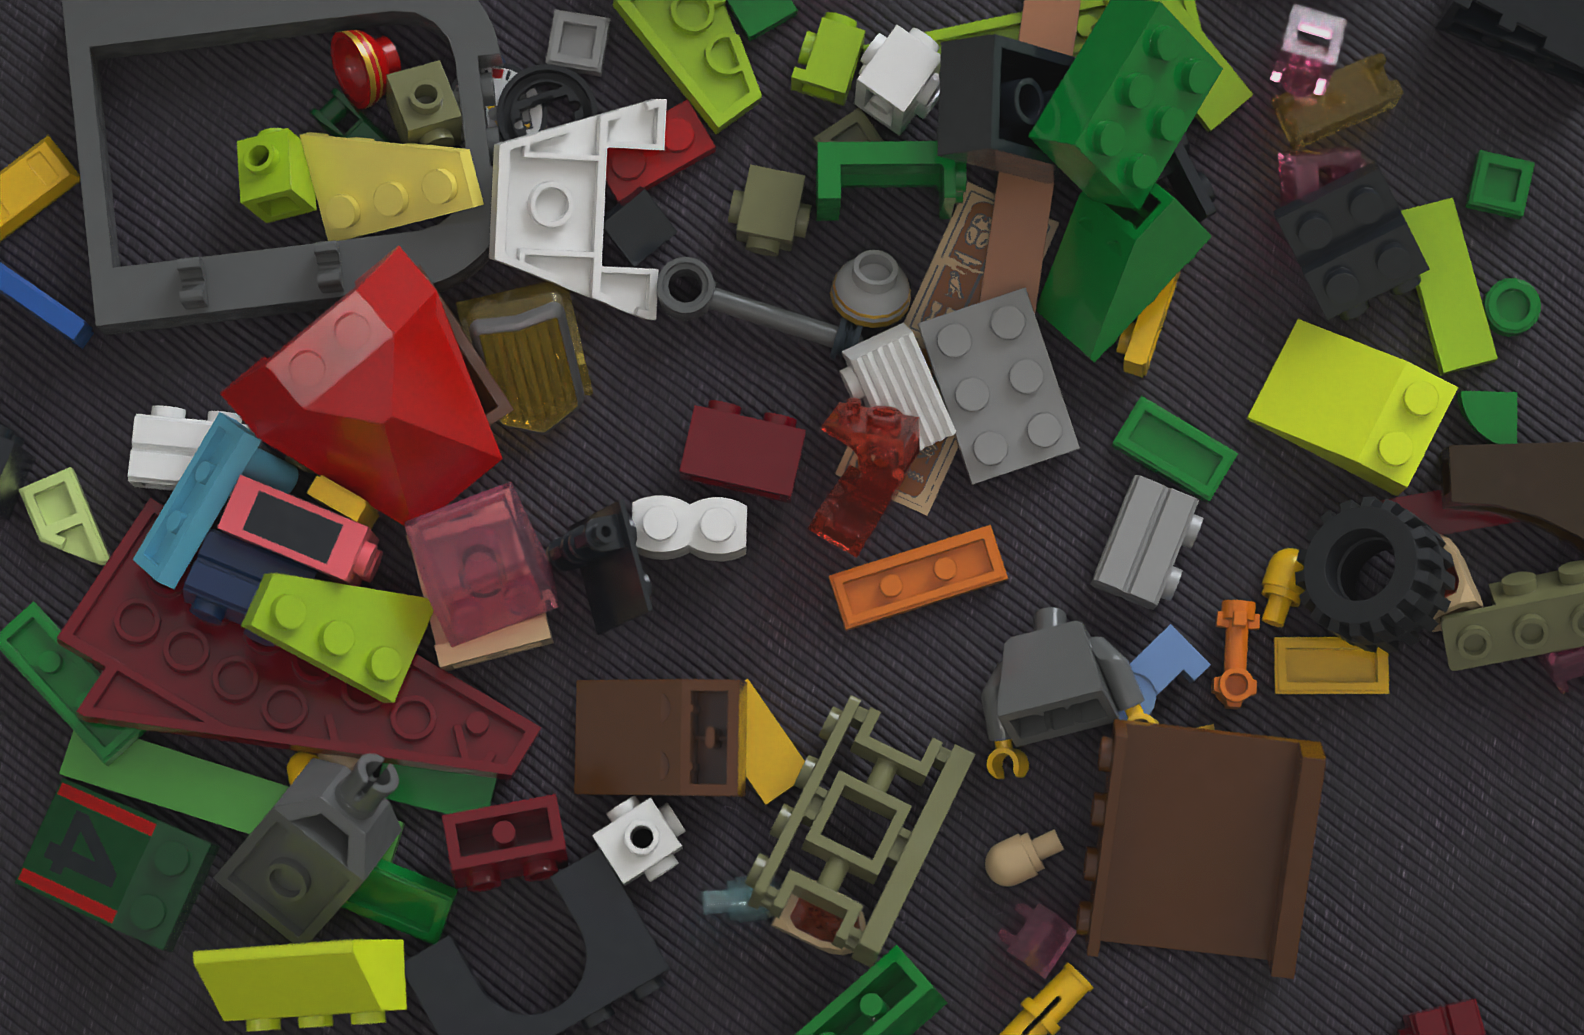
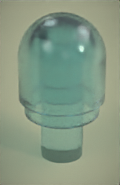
M748 876L734 877V880L726 881V890L701 892L703 915L728 912L729 920H738L739 923L763 921L773 917V915L769 914L770 910L762 906L758 910L748 906L754 890L744 884ZM773 880L770 886L780 890L777 882Z

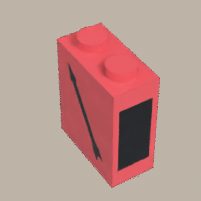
M243 475L239 476L217 527L229 536L318 572V576L339 584L360 587L362 580L370 583L377 572L383 555V551L377 549L379 539L369 527Z

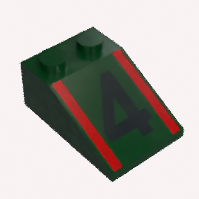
M62 778L15 883L158 949L173 952L220 846Z

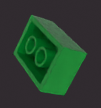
M1110 0L1028 137L1092 201L1139 210L1223 68L1162 2L1152 0Z

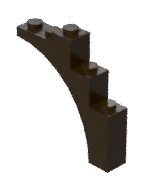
M1584 442L1449 445L1440 453L1442 509L1488 512L1525 522L1571 544L1584 554Z

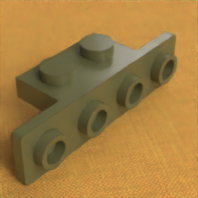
M1584 560L1568 562L1561 565L1558 571L1537 575L1526 571L1509 574L1501 582L1489 584L1492 606L1447 614L1440 618L1447 662L1452 671L1584 646Z

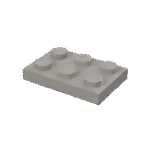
M1026 287L918 323L942 400L956 430L954 435L971 485L1080 449Z

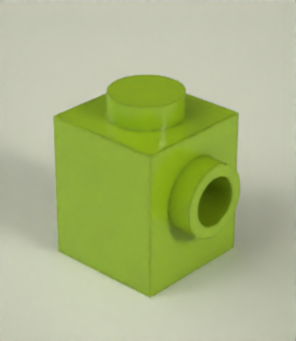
M268 128L260 131L255 137L237 141L240 203L265 223L317 210L316 195L301 139L290 129Z

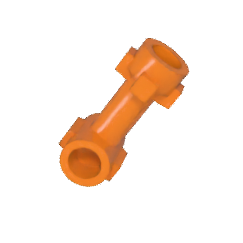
M1223 600L1221 611L1216 612L1215 627L1226 629L1224 672L1221 676L1212 679L1211 693L1215 694L1217 699L1224 704L1225 709L1238 710L1244 700L1254 696L1257 692V680H1254L1247 671L1249 630H1258L1260 628V614H1255L1256 603L1252 601Z

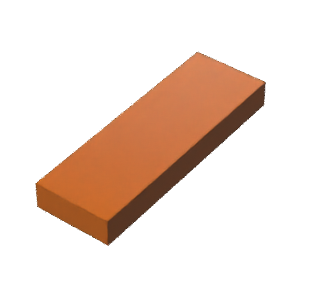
M988 525L829 575L828 578L845 631L1007 581L1008 576L992 527Z

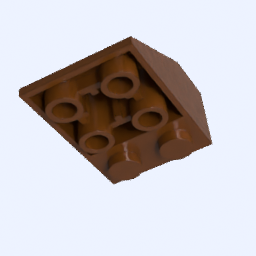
M721 679L576 680L574 794L746 797L747 682Z

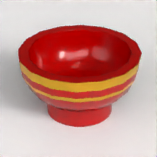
M359 30L336 32L332 37V65L343 93L358 109H366L376 104L387 91L386 75L401 71L400 58L394 44L386 36L374 38L366 32Z

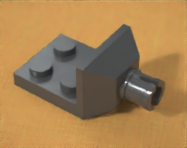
M376 754L363 755L355 763L352 771L345 765L312 758L278 802L231 855L213 879L293 944L309 943L365 881L402 831L390 802L385 799L398 786L399 777L396 769L390 763L378 778H374L372 773L385 759Z

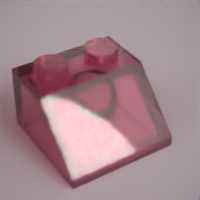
M512 481L405 521V529L430 604L451 647L559 607L554 572Z

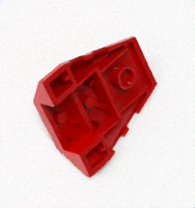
M398 245L354 281V289L269 359L266 356L262 357L222 390L220 395L257 438L320 476L328 478L361 497L373 508L415 532L503 458L437 290Z

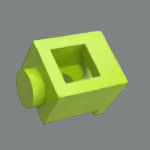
M826 12L825 16L822 17L818 32L807 31L798 63L807 67L806 70L794 67L791 77V90L844 106L864 45L865 30L856 28L857 22L848 16Z

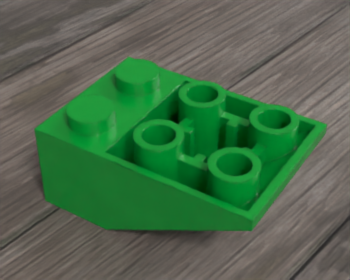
M1157 183L1154 184L1139 210L1092 201L1082 191L1036 306V311L1095 363L1117 341L1119 336L1138 315L1156 299L1158 294L1178 272L1196 256L1197 252L1212 236L1172 195Z

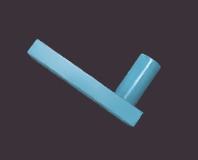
M219 412L137 551L133 561L157 582L175 589L234 489L239 476L243 475L289 494L298 480L297 467L258 448L262 440L257 438L255 434L237 420Z

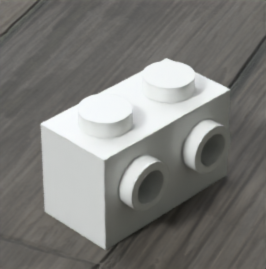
M896 25L887 38L879 33L868 46L860 60L864 64L859 71L860 76L857 79L854 104L900 136L915 114L924 119L939 99V69L941 55L937 53L940 49L939 45L930 36L917 28H912L910 32H907L899 25Z

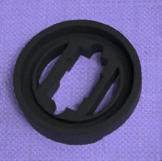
M541 64L520 71L505 85L497 104V125L503 142L527 135L525 128L517 129L514 127L516 122L522 120L520 112L535 108L537 105L546 102L551 103L567 97L569 105L578 104L580 109L573 112L574 121L598 115L597 103L589 85L578 74L559 65ZM551 85L559 87L519 100L527 91L538 86Z

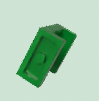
M938 141L818 142L816 157V220L839 221L841 188L936 187L939 190V218L951 219L954 204L963 203L964 192H966V163L937 156Z

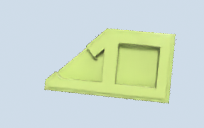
M72 467L18 489L38 538L42 543L104 567L111 556Z

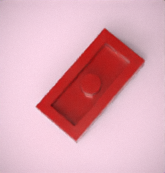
M688 99L666 111L664 150L607 149L606 185L617 204L639 186L647 191L716 152V146Z

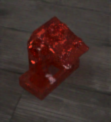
M849 398L847 403H838L820 430L850 447L859 459L860 470L852 465L848 466L817 510L807 529L857 558L889 511L898 495V490L920 453L919 417L902 414L895 407L880 405L868 408L861 406L860 399ZM872 455H876L874 461L871 458Z

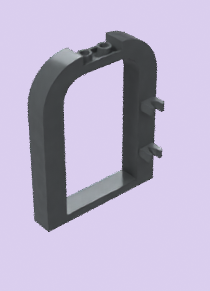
M62 0L96 327L104 335L329 309L355 288L354 281L398 245L416 266H422L439 293L449 290L469 279L490 260L492 161L494 144L500 143L501 140L499 128H488L486 107L496 106L492 72L482 73L481 69L503 67V61L493 25L479 0ZM397 24L420 26L438 35L452 50L456 62L465 148L470 149L484 205L454 212L440 224L419 231L339 241L314 242L313 244L214 256L189 257L172 261L120 267L98 60Z

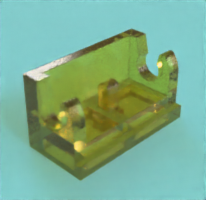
M1380 52L1271 98L1270 102L1293 151L1395 107L1404 92L1398 79L1391 81L1388 79L1384 69L1386 57L1383 53Z

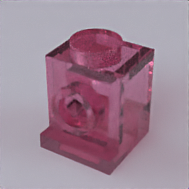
M1293 4L1279 41L1270 80L1282 83L1284 89L1294 96L1306 97L1312 93L1324 96L1336 67L1347 20ZM1298 30L1328 39L1326 46L1323 47L1297 39Z
M1349 147L1294 152L1279 151L1281 207L1321 188L1319 187L1318 169L1324 167L1328 173L1327 181L1323 185L1325 186L1367 165L1366 161L1361 158V151Z

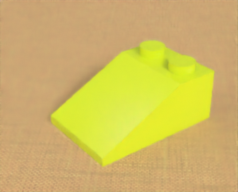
M1297 319L1246 419L1398 496L1408 488L1458 387L1408 361Z

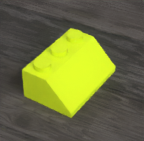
M344 940L193 952L194 965L223 1021L246 1020V1032L281 1030V1018L298 1017V1028L333 1026V1014L348 1013L351 1016V1025L386 1023L385 1011L407 1010L403 940Z

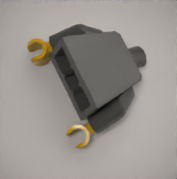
M1055 607L1043 608L1034 613L1033 632L1010 637L1004 643L1003 660L997 663L981 694L988 740L994 741L996 748L987 759V769L996 779H1004L1002 764L1004 758L1008 755L1013 760V771L1016 777L1023 778L1029 770L1027 756L1021 750L1014 749L1012 741L1016 747L1110 724L1113 723V719H1120L1118 711L1123 710L1126 713L1127 720L1148 721L1149 723L1159 724L1155 718L1143 712L1140 703L1145 699L1129 661L1104 637H1091L1083 622L1075 620L1067 623L1066 613L1062 609Z

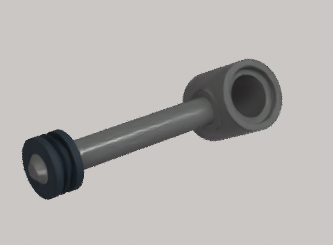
M679 257L671 260L662 268L658 276L657 300L659 306L667 316L678 321L695 320L704 313L707 314L708 310L711 309L831 347L829 359L835 360L837 355L840 356V361L844 358L842 351L864 341L861 335L863 326H855L852 322L848 324L846 323L847 319L843 317L840 325L836 326L717 288V282L713 280L709 268L700 260L692 257ZM682 276L691 277L699 283L701 294L691 302L677 301L669 291L672 281Z

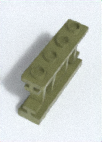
M851 695L844 710L832 707L818 736L828 742L819 759L808 755L794 783V786L802 789L803 792L795 808L784 803L769 835L779 840L770 858L759 853L744 884L754 889L748 906L756 910L762 906L770 910L769 914L780 918L791 894L844 919L831 945L841 950L845 947L853 951L852 959L871 968L889 935L976 754L956 744L951 751L942 746L943 742L932 738L922 760H916L870 737L881 712L872 707L870 710L859 706L861 699ZM851 726L859 730L850 752L875 765L866 783L839 770L828 791L820 787ZM932 766L942 772L911 832L903 828L902 825L912 806L887 794V791L895 774L922 787ZM840 795L892 820L873 860L821 835ZM802 823L810 827V830L801 849L826 861V864L817 882L790 869L781 889L778 890L770 885ZM883 864L894 870L863 932L853 927L863 905L838 893V890L847 872L874 885Z

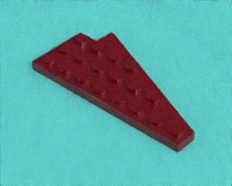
M152 498L148 500L57 636L59 645L103 670L76 711L77 717L85 722L323 755L347 756L360 759L365 754H376L385 758L382 763L511 780L541 732L540 726L416 653L395 702L382 703L277 645L266 646L244 635V627L240 624L224 618L222 624L217 625L196 617L190 612L191 604L184 602L183 588L195 560H197L204 540L175 589L157 582L133 561L137 551L164 505Z

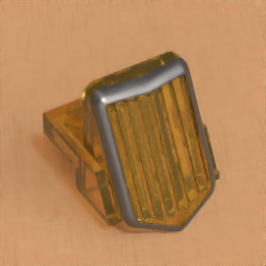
M547 281L456 303L461 328L514 407L512 412L496 421L498 425L509 429L546 435L581 407L584 396L593 394L568 289Z

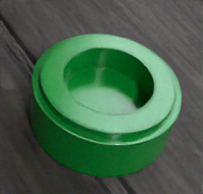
M1507 278L1497 282L1487 291L1482 301L1489 328L1495 333L1507 337L1518 336L1529 330L1538 320L1541 311L1540 297L1535 288L1528 282L1518 278Z

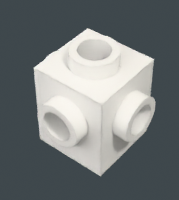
M633 796L609 811L607 816L612 823L592 835L622 883L626 886L643 874L651 882L678 865L679 862L674 854L683 849L677 837L686 831L668 803L657 808L651 797L640 803L637 797ZM647 829L653 833L652 843L643 849L635 847L632 843L633 835L638 830Z

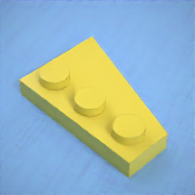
M313 132L300 134L328 241L347 240L484 205L470 149L416 143L380 142L360 137L328 136V134Z

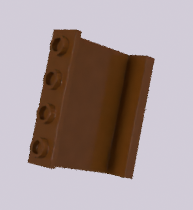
M1113 719L1111 737L1101 736L1098 752L1097 771L1106 772L1104 792L1094 791L1091 804L1090 826L1099 827L1097 847L1086 846L1083 880L1092 881L1089 901L1079 900L1076 918V934L1085 935L1087 956L1098 957L1100 941L1265 959L1268 961L1271 976L1294 979L1326 765V757L1321 742Z

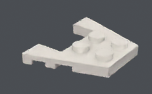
M650 99L494 144L489 259L641 319L656 320L659 269L602 266L606 165L608 148L664 150L667 99Z

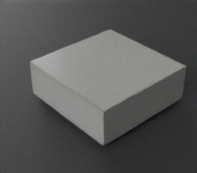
M555 9L545 64L559 65L576 73L601 77L611 24L610 18Z

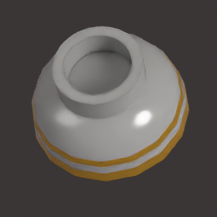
M868 250L845 263L835 274L830 296L833 306L843 318L856 325L875 328L889 326L899 321L909 309L911 289L905 273L891 255L880 250Z

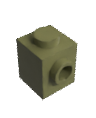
M440 60L386 75V105L402 144L416 143L453 147L461 144L462 114Z
M750 164L745 191L734 189L728 216V223L737 224V241L746 242V250L765 256H778L779 250L792 251L795 236L806 237L812 205L802 203L805 175Z

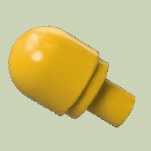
M1282 549L1276 552L1268 563L1261 584L1263 587L1261 594L1268 599L1261 620L1269 625L1283 627L1290 606L1299 607L1300 605L1299 595L1305 590L1296 585L1295 572L1304 570V565L1296 561L1298 549Z

